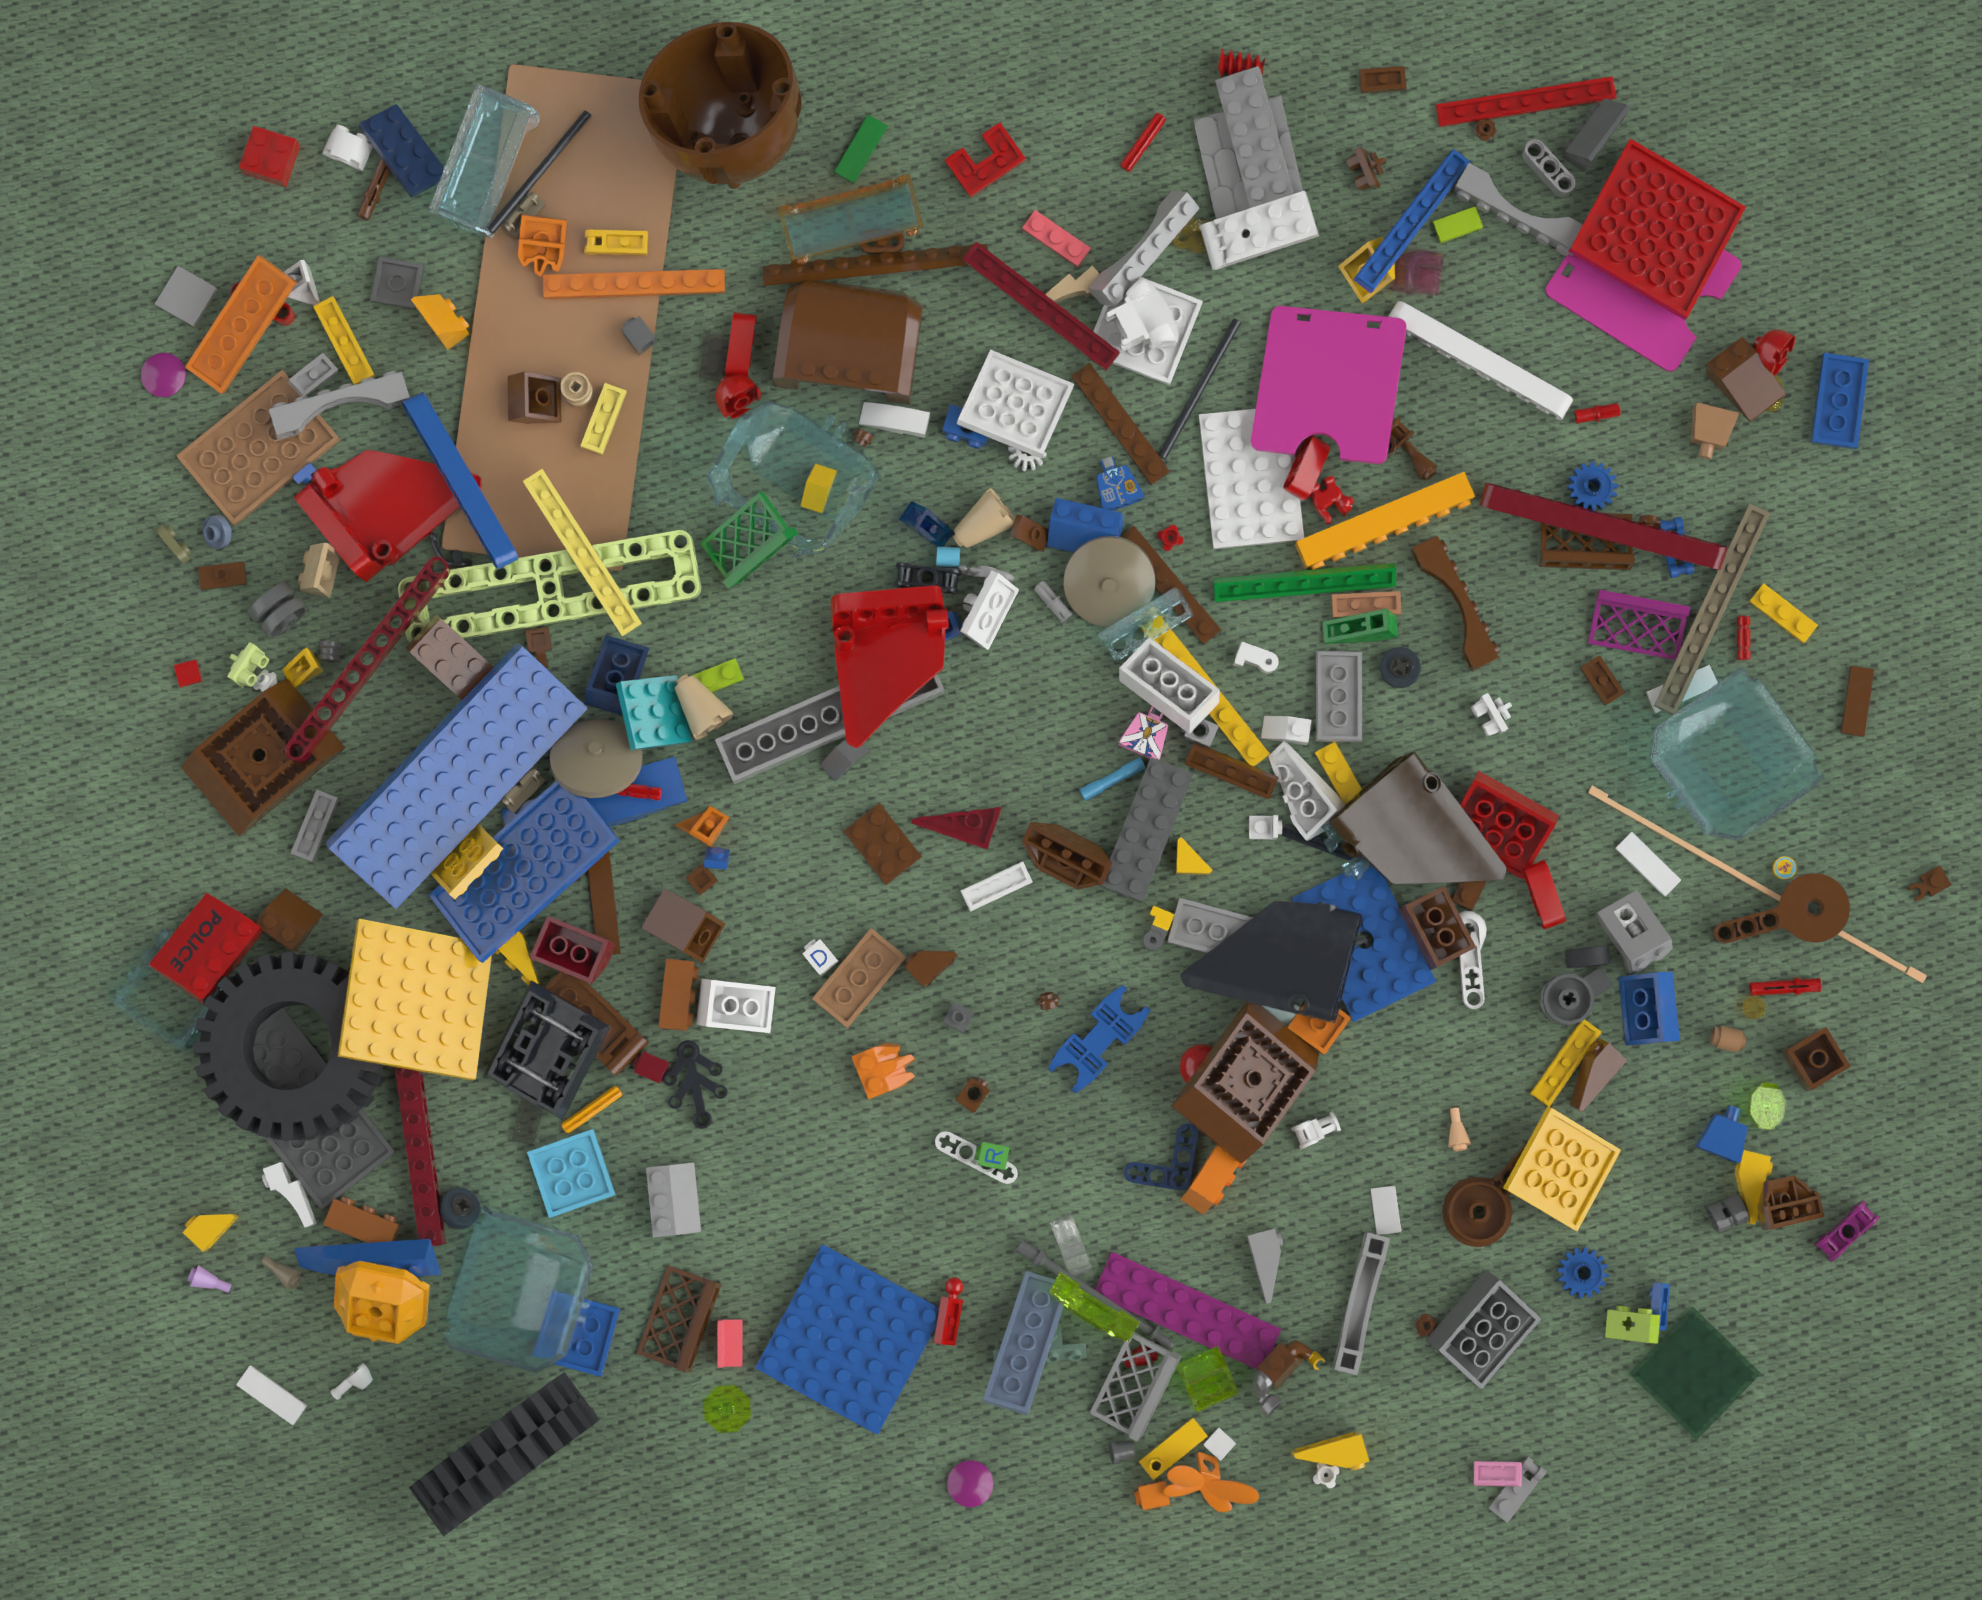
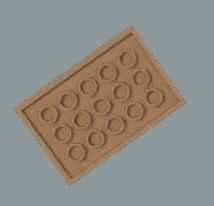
M283 370L177 455V458L234 526L293 480L292 476L305 467L306 464L315 462L341 440L320 414L314 417L299 435L277 440L269 409L273 408L272 406L277 403L285 402L289 404L295 402L296 398L301 397L288 383L290 378Z

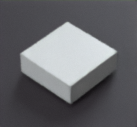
M1218 1428L1204 1443V1446L1221 1461L1236 1443Z

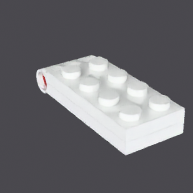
M1305 191L1252 207L1200 226L1212 270L1221 269L1319 236ZM1245 231H1250L1248 238H1243Z

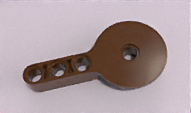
M1819 873L1805 874L1795 878L1786 886L1777 907L1718 924L1712 931V937L1719 944H1727L1773 930L1785 929L1802 941L1811 943L1824 942L1838 935L1845 927L1850 913L1849 899L1844 888L1833 878ZM1810 902L1820 906L1816 915L1808 911L1807 907ZM1765 915H1770L1773 918L1774 923L1772 927L1764 925L1763 917ZM1743 921L1751 924V931L1748 934L1742 932L1740 928ZM1721 927L1729 931L1727 940L1721 939L1718 935Z
M1529 1139L1493 1178H1467L1458 1182L1449 1190L1444 1199L1442 1214L1447 1230L1457 1241L1468 1246L1483 1247L1495 1243L1506 1233L1512 1219V1206L1509 1198L1511 1193L1503 1189L1506 1183L1504 1181V1174L1507 1171L1512 1172ZM1478 1205L1484 1210L1483 1216L1479 1219L1473 1217V1209Z

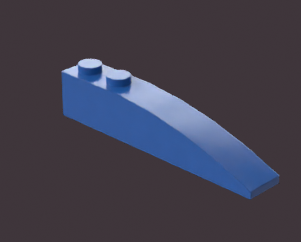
M430 1239L298 1247L294 1250L301 1268L336 1275L338 1267H346L357 1261L404 1269L415 1276L441 1274Z

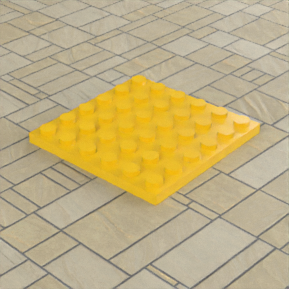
M358 919L338 1057L475 1080L492 955L484 963H481L462 938Z

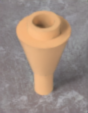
M1451 1108L1452 1124L1450 1126L1448 1147L1453 1148L1455 1152L1467 1150V1146L1471 1145V1142L1461 1122L1459 1108Z

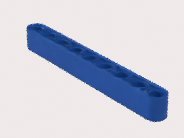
M424 392L402 401L408 418L495 568L499 570L517 561L518 555Z

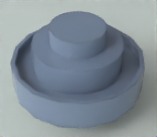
M213 515L206 518L203 523V536L206 543L213 549H221L228 546L231 541L232 531L227 520L221 515Z

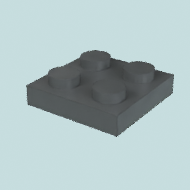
M379 257L370 301L416 310V306L411 299L419 296L425 266L419 263Z

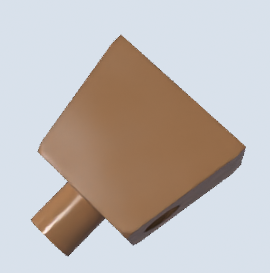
M1696 403L1693 406L1691 443L1700 445L1699 458L1711 460L1714 449L1722 450L1726 446L1739 416L1738 412Z

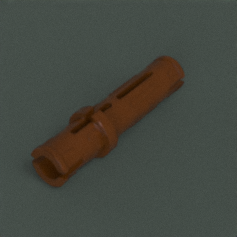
M382 158L378 163L367 191H364L362 195L364 199L356 214L359 218L370 221L376 203L380 202L381 198L379 196L390 172Z

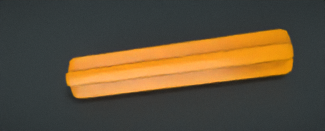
M613 1086L561 1124L564 1131L571 1133L623 1095L618 1086Z

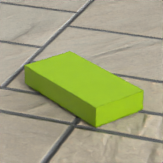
M1476 207L1432 222L1440 244L1483 229Z

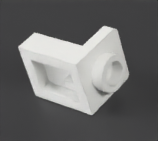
M1278 815L1249 816V839L1276 840L1278 834H1282V821H1278Z

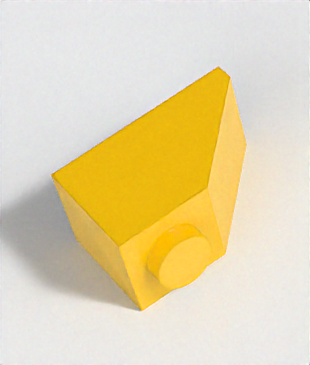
M237 1214L193 1216L185 1224L187 1228L183 1231V1234L202 1252H205L212 1247L239 1216Z

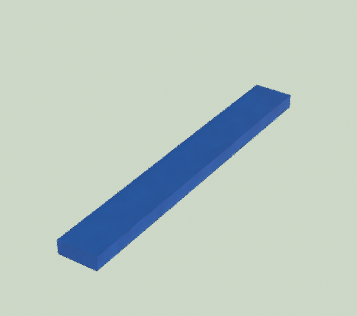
M1455 149L1451 150L1353 280L1369 293L1374 291L1462 175L1468 163H1471Z

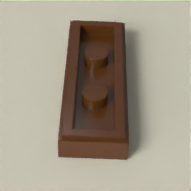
M1850 666L1841 734L1865 736L1874 669Z

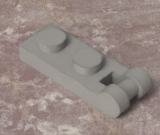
M1529 1456L1522 1462V1487L1504 1486L1488 1507L1507 1523L1547 1472L1542 1466H1536L1533 1463L1534 1460ZM1527 1470L1533 1474L1530 1480L1523 1476Z

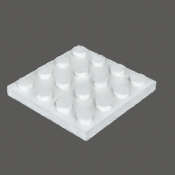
M1145 279L1147 283L1156 288L1167 303L1177 325L1178 343L1174 347L1150 349L1148 345L1144 346L1141 342L1122 352L1120 345H1122L1121 341L1124 338L1115 321L1107 324L1105 319L1107 312L1126 303L1124 300L1125 296L1115 307L1103 306L1094 332L1120 351V355L1113 364L1170 386L1203 301Z
M990 350L958 418L957 424L1042 458L1074 384Z

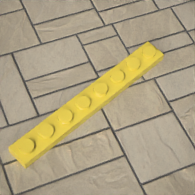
M541 469L523 481L621 635L624 636L642 625L640 619L544 470Z

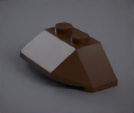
M1031 822L1022 840L1023 846L1027 849L1030 858L1038 870L1077 890L1095 885H1103L1112 866V862L1099 845L1057 824Z
M1796 1176L1783 1177L1763 1183L1757 1206L1758 1219L1762 1230H1772L1824 1217L1820 1194L1815 1190L1812 1191L1807 1184Z

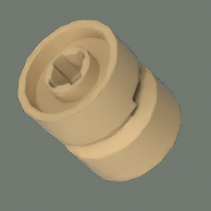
M579 372L569 373L563 378L561 391L566 401L574 407L587 406L593 398V388L588 378Z

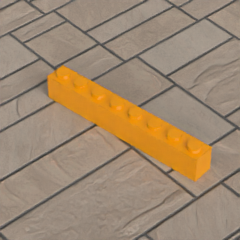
M1462 472L1298 540L1295 546L1305 569L1311 568L1316 570L1325 566L1324 562L1332 559L1333 562L1345 558V553L1353 550L1354 553H1358L1366 549V544L1373 541L1375 545L1382 543L1392 533H1395L1396 536L1409 531L1407 528L1414 524L1417 527L1423 526L1430 522L1428 518L1436 515L1438 519L1450 514L1449 510L1458 507L1459 510L1471 505L1470 501L1474 499L1475 495L1465 472Z

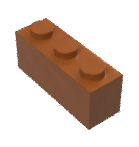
M666 959L658 1028L688 1031V1026H693L694 1013H690L691 1004H695L696 990L692 989L693 981H698L699 967H695L694 961Z
M344 1196L341 1199H333L323 1225L367 1243L395 1241L402 1225L396 1222L397 1217L387 1213L384 1216L375 1214L376 1209L364 1204L362 1208L353 1205L354 1200Z

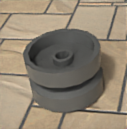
M282 582L265 592L248 611V615L255 623H263L261 630L269 639L276 638L285 633L308 610V606L301 598H293L295 591L287 582Z
M1564 974L1552 978L1544 985L1540 992L1539 1004L1542 1013L1548 1020L1557 1025L1568 1026L1582 1022L1589 1016L1594 1007V994L1592 987L1585 979L1578 975ZM1563 996H1567L1569 998V1003L1567 1005H1565L1566 1001L1563 1000Z

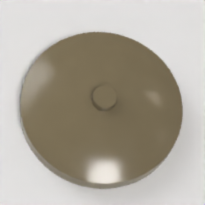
M1102 536L1087 541L1072 554L1065 569L1064 590L1072 609L1084 620L1098 626L1116 627L1132 622L1147 609L1155 591V572L1149 557L1137 544L1122 537Z
M591 719L574 724L553 744L550 752L551 770L558 784L572 794L587 798L607 797L624 790L637 778L643 763L642 749L633 751L630 749L625 725L607 719Z

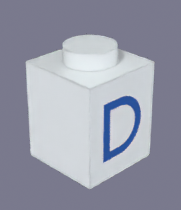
M813 939L804 947L806 951L802 954L820 976L838 962L821 939L817 942Z

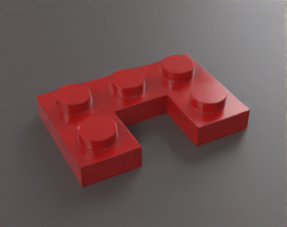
M1001 122L982 134L983 140L993 154L975 165L964 148H961L945 159L946 165L970 198L1026 161L1025 156Z

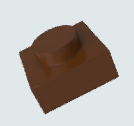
M704 863L686 877L700 896L718 882L710 870L704 868Z

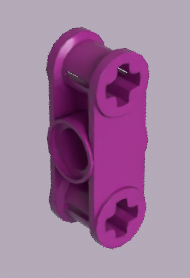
M1861 1200L1830 1231L1822 1235L1814 1245L1816 1248L1820 1247L1828 1256L1829 1262H1833L1861 1234L1871 1228L1880 1217L1874 1215L1866 1206V1202ZM1845 1225H1850L1852 1228V1233L1849 1237H1844L1842 1234V1228Z

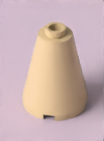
M992 488L983 494L954 529L955 535L953 538L960 547L964 545L966 548H969L1013 528L1015 517L1009 508L1001 502V498Z
M686 674L676 681L675 691L695 740L708 736L706 731L710 732L715 728L717 730L732 718V711L695 676L689 677Z

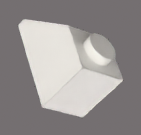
M1264 716L1261 739L1307 745L1311 720L1289 716Z

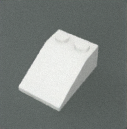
M701 979L696 1025L770 1033L775 987Z

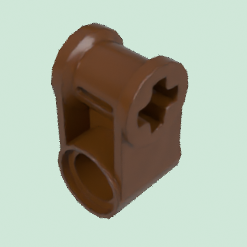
M1399 417L1392 422L1389 441L1390 450L1388 451L1387 459L1415 433L1402 424Z

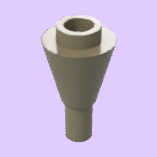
M265 1256L261 1261V1264L272 1270V1273L287 1290L296 1288L302 1280L300 1276L301 1270L277 1263L268 1256Z

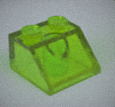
M1218 1346L1177 1365V1370L1196 1413L1239 1394L1228 1365Z

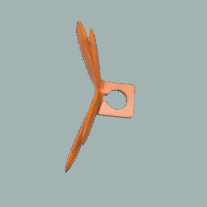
M1201 1452L1197 1454L1199 1472L1186 1465L1171 1468L1167 1473V1477L1172 1484L1166 1486L1163 1491L1166 1496L1178 1497L1200 1490L1209 1505L1218 1512L1232 1510L1230 1502L1253 1504L1259 1499L1257 1490L1247 1484L1220 1480L1218 1459ZM1203 1460H1207L1213 1465L1211 1471H1208V1467L1205 1466Z

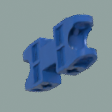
M1121 985L1105 997L1090 1014L1099 1022L1083 1040L1073 1033L1058 1050L1047 1068L1052 1073L1059 1065L1062 1066L1066 1063L1074 1064L1079 1071V1076L1076 1080L1077 1084L1071 1089L1075 1094L1091 1083L1108 1065L1100 1055L1114 1039L1117 1038L1125 1046L1140 1029L1151 1011L1146 1006L1140 1013L1125 1014L1120 1007L1121 995L1127 990L1124 985ZM1099 1009H1102V1010H1103L1110 1018H1112L1114 1021H1112L1111 1019H1109V1018H1108L1101 1010H1099ZM1116 1023H1117L1120 1027H1122V1028L1129 1034V1036H1128L1121 1028H1119V1027L1116 1025ZM1069 1043H1071L1083 1055L1081 1056L1073 1047L1069 1045ZM1085 1057H1086L1089 1061H1091V1062L1098 1068V1070H1097L1093 1065H1091V1064L1085 1059Z

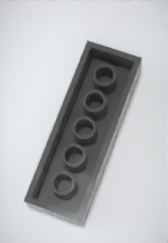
M1153 757L1150 758L1110 858L1112 866L1104 884L1099 887L1139 903L1143 902L1193 773Z

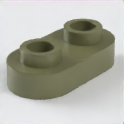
M161 524L155 529L183 564L191 559L189 554L192 551L184 542L179 544L174 538L177 536V533L169 524L166 527Z

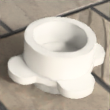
M267 670L261 671L253 688L255 690L260 689L263 692L276 685V674L274 672L268 673Z
M1318 1463V1470L1316 1475L1313 1476V1481L1316 1484L1321 1483L1328 1488H1333L1336 1484L1335 1479L1336 1475L1339 1474V1468Z

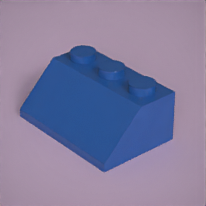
M1056 498L1050 517L1047 546L1074 553L1082 544L1091 539L1102 536L1120 537L1125 518L1120 512Z
M1655 972L1619 977L1626 1046L1680 1041L1673 972Z

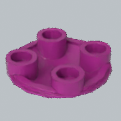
M170 353L152 355L145 361L141 369L143 386L149 393L157 397L168 398L177 393L182 388L187 376L184 364L178 357Z
M972 1460L960 1462L953 1467L947 1481L948 1492L952 1499L959 1505L970 1508L980 1506L987 1501L992 1493L994 1484L992 1474L988 1468L979 1461Z

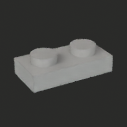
M322 353L292 376L288 383L301 397L308 396L335 375L338 369Z

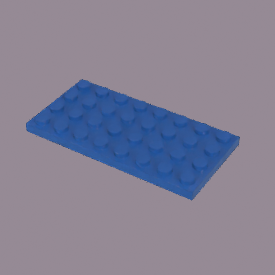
M555 781L493 837L503 850L498 858L491 861L483 873L469 884L467 890L462 895L454 899L439 885L429 896L478 961L484 963L612 849L620 839L586 797L568 792Z

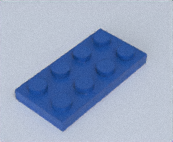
M1830 353L1822 354L1811 443L1849 449L1858 448L1869 359Z

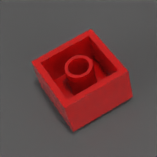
M253 126L239 169L244 175L287 188L301 145L295 138Z

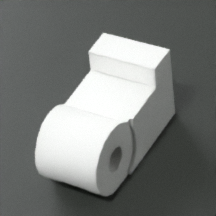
M1241 642L1233 666L1242 668L1244 663L1258 667L1261 672L1268 674L1277 668L1279 661L1274 653Z

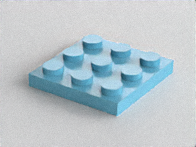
M594 1129L527 1152L549 1218L616 1195Z

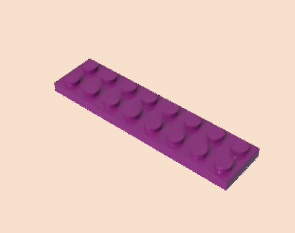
M1111 1252L1095 1288L1096 1291L1120 1307L1257 1370L1258 1366L1272 1352L1281 1332V1329L1114 1252Z

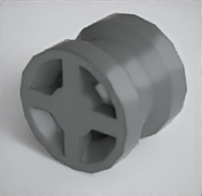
M319 641L320 653L317 655V660L340 662L338 654L342 644L332 641Z

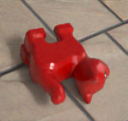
M1333 475L1323 480L1326 489L1321 491L1319 483H1316L1309 495L1313 500L1314 508L1327 525L1332 523V517L1326 511L1329 507L1336 504L1337 510L1343 517H1346L1354 503V499L1351 496L1344 495L1335 484Z

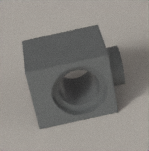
M640 316L637 318L632 317L623 324L624 327L621 331L639 356L657 343L656 337Z
M953 1002L943 1023L964 1034L974 1012Z

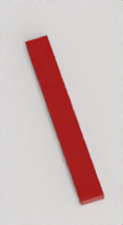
M1613 76L1440 103L1436 104L1435 108L1439 127L1477 122L1481 119L1490 120L1602 102L1605 98L1616 100L1617 96Z

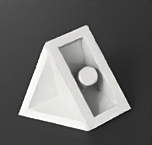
M304 260L298 261L284 271V273L297 281V284L288 296L289 298L311 305L320 303L310 267Z

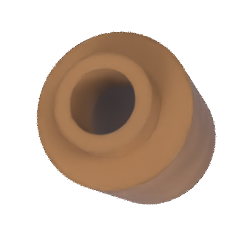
M1714 1026L1710 1044L1715 1045V1048L1738 1053L1740 1049L1743 1050L1745 1047L1746 1036H1743L1742 1030L1725 1026Z

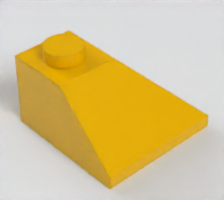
M1383 237L1367 242L1338 266L1362 304L1395 279L1394 263L1372 293H1369L1353 280L1384 240Z

